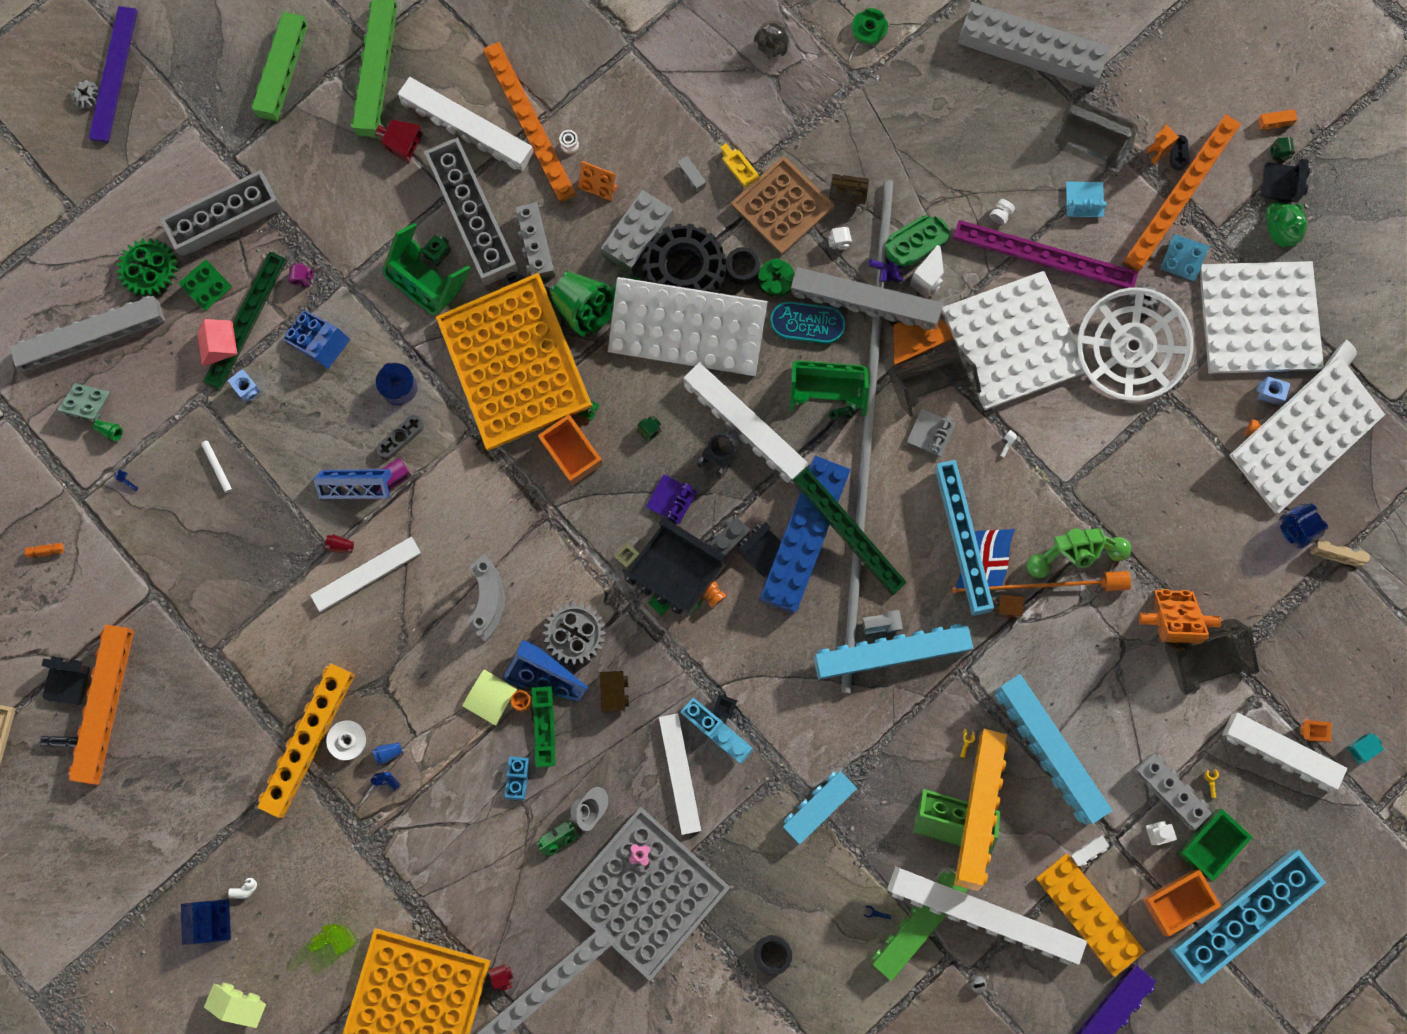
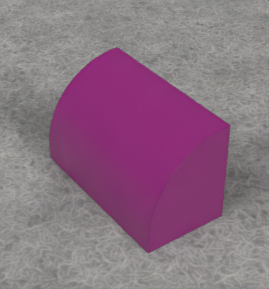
M400 457L382 468L391 470L392 477L386 482L388 490L393 489L412 477ZM381 485L372 486L378 493H382Z

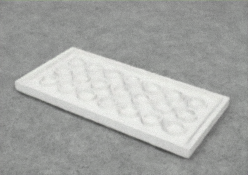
M618 277L608 352L696 366L700 362L708 369L756 376L768 301Z
M1339 356L1320 371L1229 456L1275 514H1279L1385 414L1342 357Z

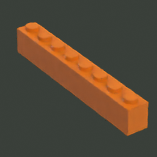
M105 624L104 629L101 630V643L95 655L97 660L91 672L92 682L86 694L88 698L87 704L83 708V721L77 733L79 737L78 743L74 747V760L68 771L70 781L100 784L134 630Z

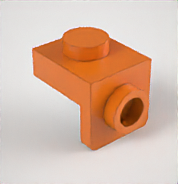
M1305 719L1304 724H1301L1300 734L1304 736L1306 741L1331 743L1332 722Z

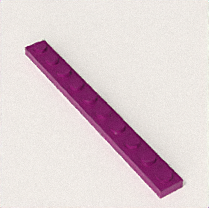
M958 220L953 236L954 240L1123 289L1134 288L1138 276V271L962 220Z

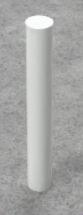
M202 442L201 445L224 492H231L232 488L209 442Z

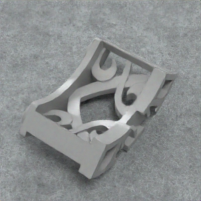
M484 554L470 566L479 584V600L475 611L467 620V624L486 643L500 624L505 607L503 582L497 569Z

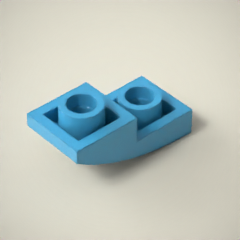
M509 756L505 799L525 801L529 758Z

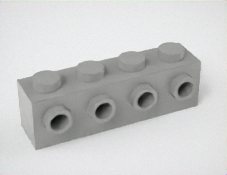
M537 202L515 207L517 214H514L515 223L520 225L521 231H518L520 242L525 244V248H522L524 259L529 261V265H526L528 276L539 273L542 280L555 277Z
M1155 754L1148 755L1133 772L1189 830H1196L1212 814L1208 809L1209 805L1204 800L1198 799L1194 795L1195 791L1188 784L1184 785L1179 780V774L1173 769L1170 770L1165 765L1166 762L1161 756Z

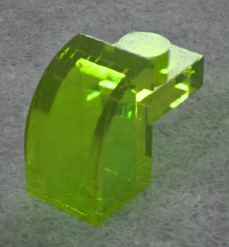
M333 923L321 927L325 935L320 933L312 938L313 943L308 945L313 953L330 943L336 954L341 955L359 942L348 926Z

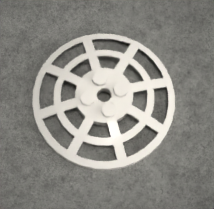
M1125 288L1106 295L1090 308L1079 328L1077 352L1084 373L1098 389L1117 399L1141 401L1165 393L1180 381L1191 362L1193 334L1188 318L1172 299L1151 289ZM1136 295L1134 306L1123 307L1114 312H1111L1105 304L1119 296ZM1144 296L1155 298L1167 305L1172 311L1162 318L1155 311L1142 307ZM1100 309L1106 318L1098 326L1095 337L1084 336L1088 321ZM1133 312L1132 323L1122 326L1116 319L1118 315ZM1141 313L1151 316L1157 323L1150 328L1141 324ZM1175 317H1178L1184 329L1186 346H1174L1173 334L1168 323ZM1110 323L1115 329L1112 338H1100L1103 329ZM1161 328L1165 331L1168 345L1157 344L1155 333ZM1134 340L1138 343L1139 347L1137 350L1129 348L1128 344L1130 341ZM1083 343L1093 345L1094 355L1100 366L1093 373L1088 370L1082 350ZM1099 346L1110 347L1113 357L1106 363L1101 358ZM1155 353H1167L1164 362L1157 369L1151 362ZM1173 353L1185 354L1180 370L1169 381L1162 373L1168 367ZM1117 363L1127 367L1126 378L1116 375L1110 368ZM1145 366L1151 373V375L1144 378L1134 379L1135 368ZM1105 373L1113 380L1124 383L1125 395L1109 390L1096 379ZM1155 378L1163 386L1149 394L1133 395V385L1147 383Z

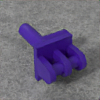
M873 259L869 260L868 265L870 267L880 270L879 282L885 283L890 280L897 283L903 282L901 276L904 274L902 270L904 266L897 265L892 261L885 264Z

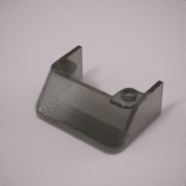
M949 347L894 366L888 371L899 403L909 416H913L912 408L919 403L918 397L943 388L953 386L955 389L963 391L972 386L977 393L981 392L976 364L958 347Z

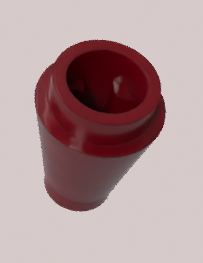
M335 534L327 535L325 550L336 553L353 552V541Z

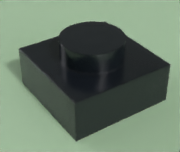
M719 694L712 713L731 720L737 700Z

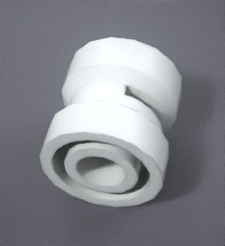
M572 130L563 131L559 137L562 151L569 155L576 153L579 149L577 134Z
M1000 199L996 205L997 208L992 210L989 216L995 223L1005 225L1008 221V216L1012 215L1015 207L1009 201Z

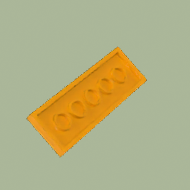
M1067 853L1035 878L1079 935L1087 941V945L1113 977H1116L1146 952Z

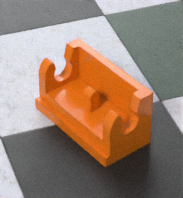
M1167 124L1157 133L1154 144L1146 151V154H1149L1151 151L1157 152V155L1151 160L1153 164H1156L1165 157L1179 138Z

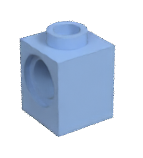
M243 369L227 380L245 402L255 399L258 393L261 392ZM245 384H249V387L242 391V387Z
M1268 376L1264 381H1260L1257 387V392H1259L1257 399L1280 406L1286 401L1290 383ZM1269 387L1274 389L1275 394L1269 391Z

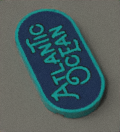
M784 302L779 304L771 314V327L783 339L831 344L843 335L845 329L843 315L837 309L828 306Z

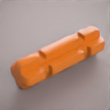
M54 543L53 546L52 544L35 546V548L27 547L24 554L28 559L35 558V556L54 555L53 553L57 555L64 553V546L62 543Z

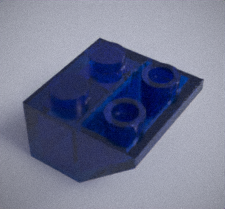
M229 899L181 904L182 945L231 940Z

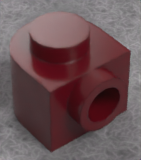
M503 964L489 969L494 990L500 988L502 992L512 988L511 979L514 976L510 966L506 967Z

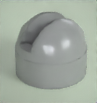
M976 976L972 978L970 987L976 993H983L987 989V982L984 978ZM984 982V986L975 988L974 985Z

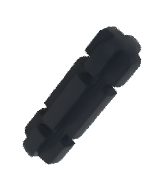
M41 736L40 746L74 748L78 743V737Z

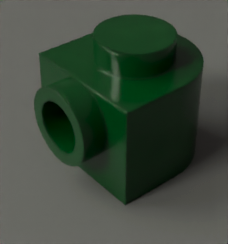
M1292 137L1278 138L1271 145L1270 154L1273 156V159L1288 160L1292 158V155L1295 154Z
M655 416L652 418L648 417L647 419L644 418L637 424V432L646 442H650L662 432L659 427L661 423Z

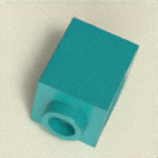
M1373 733L1364 734L1346 747L1358 764L1366 763L1385 750L1380 738Z

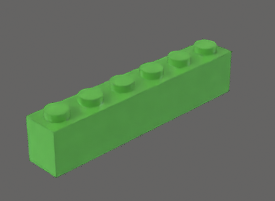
M283 12L281 18L278 19V29L272 38V48L267 53V63L262 69V79L257 85V94L251 104V108L257 117L277 122L308 27L304 16Z
M943 871L936 879L938 883L965 893L968 890L967 888L954 885L956 875L952 871ZM914 905L911 909L912 915L908 919L904 918L897 926L899 930L895 935L891 933L884 942L887 945L882 951L878 949L871 957L873 959L871 964L892 981L947 915L946 913L942 912L941 915L929 911L930 907L923 905L922 908Z

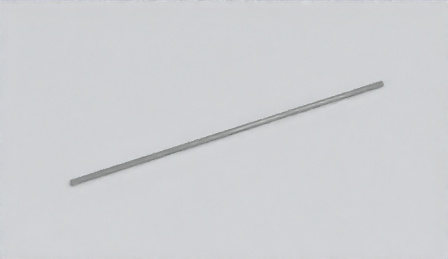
M891 180L884 181L878 261L887 264V256L884 247L890 231L894 183ZM877 269L876 286L885 288V283L879 282L880 270ZM878 315L873 317L868 368L869 393L866 416H864L855 523L863 532L865 527L882 316ZM854 552L852 555L845 645H848L849 648L855 646L862 563ZM852 673L842 675L841 693H851Z

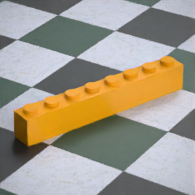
M983 729L979 736L954 883L956 886L979 891L987 883L988 874L985 873V870L991 860V854H988V851L994 841V835L991 833L992 828H995L997 816L994 814L995 809H998L1000 797H997L998 790H1001L1003 785V779L1000 777L1001 772H1004L1006 760H1003L1009 747V742H1006L1007 734Z

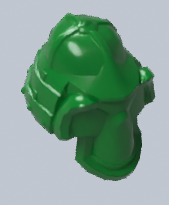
M1274 202L1268 206L1266 210L1267 228L1274 243L1284 248L1293 247L1302 241L1308 223L1302 205L1299 203L1296 205H1285Z

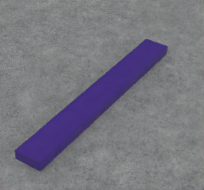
M118 6L90 129L89 139L91 141L109 143L138 13L136 8Z

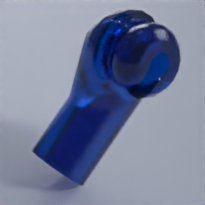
M379 772L371 778V783L374 786L388 785L394 792L401 787V784L390 772Z

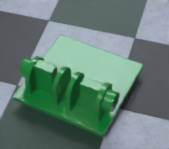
M207 259L202 261L178 283L204 311L232 288L230 283Z

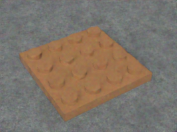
M785 156L781 157L759 177V180L752 183L731 202V207L781 256L835 208V205Z

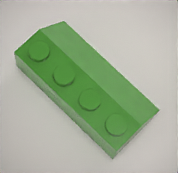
M923 789L913 832L961 846L968 802ZM995 810L994 814L997 816L995 828H992L991 834L994 835L992 847H989L988 854H992L998 840L1000 811Z

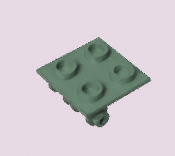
M74 383L58 411L66 416H74L77 419L85 420L87 418V420L94 423L96 420H101V415L98 412L110 395V392Z

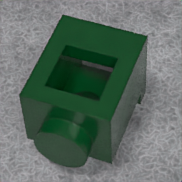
M434 234L420 251L423 257L438 267L449 254L451 248L448 244L449 241L444 236L440 235L438 237Z

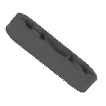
M415 415L408 417L377 445L379 456L383 459L392 458L421 433L424 424L420 417ZM411 422L417 423L418 428L412 427ZM405 427L410 431V435L404 429ZM404 433L405 440L397 442L395 440L396 435ZM392 440L397 447H394L389 441ZM384 446L386 448L389 447L390 452L388 454L386 452L383 453L382 448Z

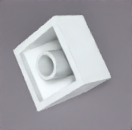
M937 245L918 267L910 283L911 287L927 299L931 294L934 296L939 291L940 285L943 282L941 278L944 270L940 246Z

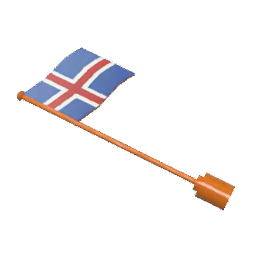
M1016 529L974 531L989 590L1100 584L1101 588H1104L1105 591H1124L1131 588L1129 571L1104 572L1100 580L1002 586L1008 568L1010 543ZM961 572L956 587L952 588L953 594H956V592H966Z

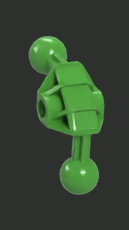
M1075 528L1062 536H1056L1054 538L1055 545L1045 554L1032 555L1027 561V571L1035 578L1046 577L1051 572V562L1061 553L1073 564L1086 568L1099 558L1103 548L1106 549L1110 559L1120 562L1130 556L1132 548L1127 539L1123 537L1111 539L1104 535L1100 528L1083 530Z

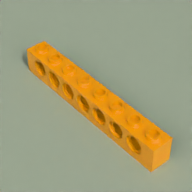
M332 663L323 670L321 683L315 686L313 690L314 696L311 702L309 701L304 708L305 714L302 720L300 719L297 722L293 738H289L285 748L287 750L278 759L277 769L274 774L270 775L266 791L262 792L259 796L257 808L278 818H284L355 677V674ZM335 681L336 688L330 691L328 688L329 683ZM327 699V706L321 709L319 706L320 701ZM317 716L318 724L312 727L310 721L313 717ZM307 734L309 742L303 745L301 739ZM296 752H298L300 754V759L298 762L294 763L292 757ZM289 770L291 777L288 781H285L283 774ZM279 788L282 794L279 799H276L274 792Z

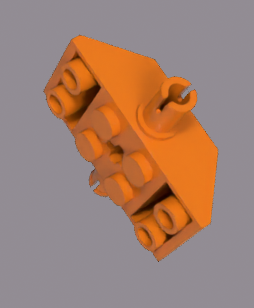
M1154 590V613L1140 612L1138 619L1139 625H1156L1161 642L1201 644L1209 638L1206 627H1221V617L1203 615L1194 591Z

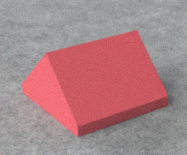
M204 319L197 332L202 365L206 366L237 355L233 322Z

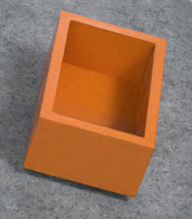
M570 414L538 435L540 442L572 486L603 465L602 459Z
M1191 870L1142 898L1164 936H1171L1222 907L1200 870Z

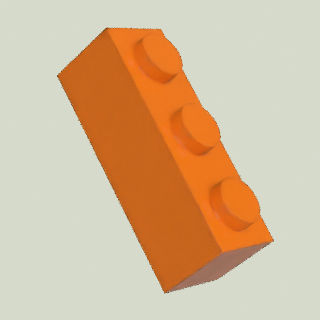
M1295 109L1261 114L1258 118L1260 129L1265 130L1274 127L1281 128L1282 126L1290 127L1298 120Z

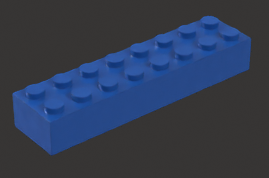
M815 455L810 463L809 470L833 498L839 502L851 469ZM801 491L795 502L758 599L792 614H795L799 608L830 526Z

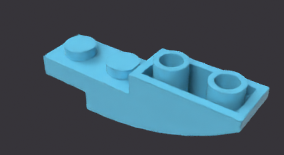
M692 698L682 709L681 713L741 765L753 752L754 749L695 698Z

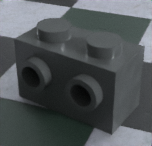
M737 517L734 520L729 519L723 526L725 529L720 534L716 532L710 538L711 543L709 545L726 555V558L739 546L738 544L745 537L750 535V529Z

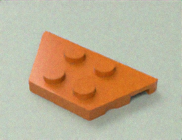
M939 319L937 330H925L919 325L909 326L903 322L895 324L893 327V364L897 366L953 340L948 324Z

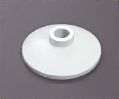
M348 720L338 722L328 732L326 739L327 748L334 757L340 760L354 759L365 748L366 734L363 728L356 722ZM350 737L351 743L345 744V739Z

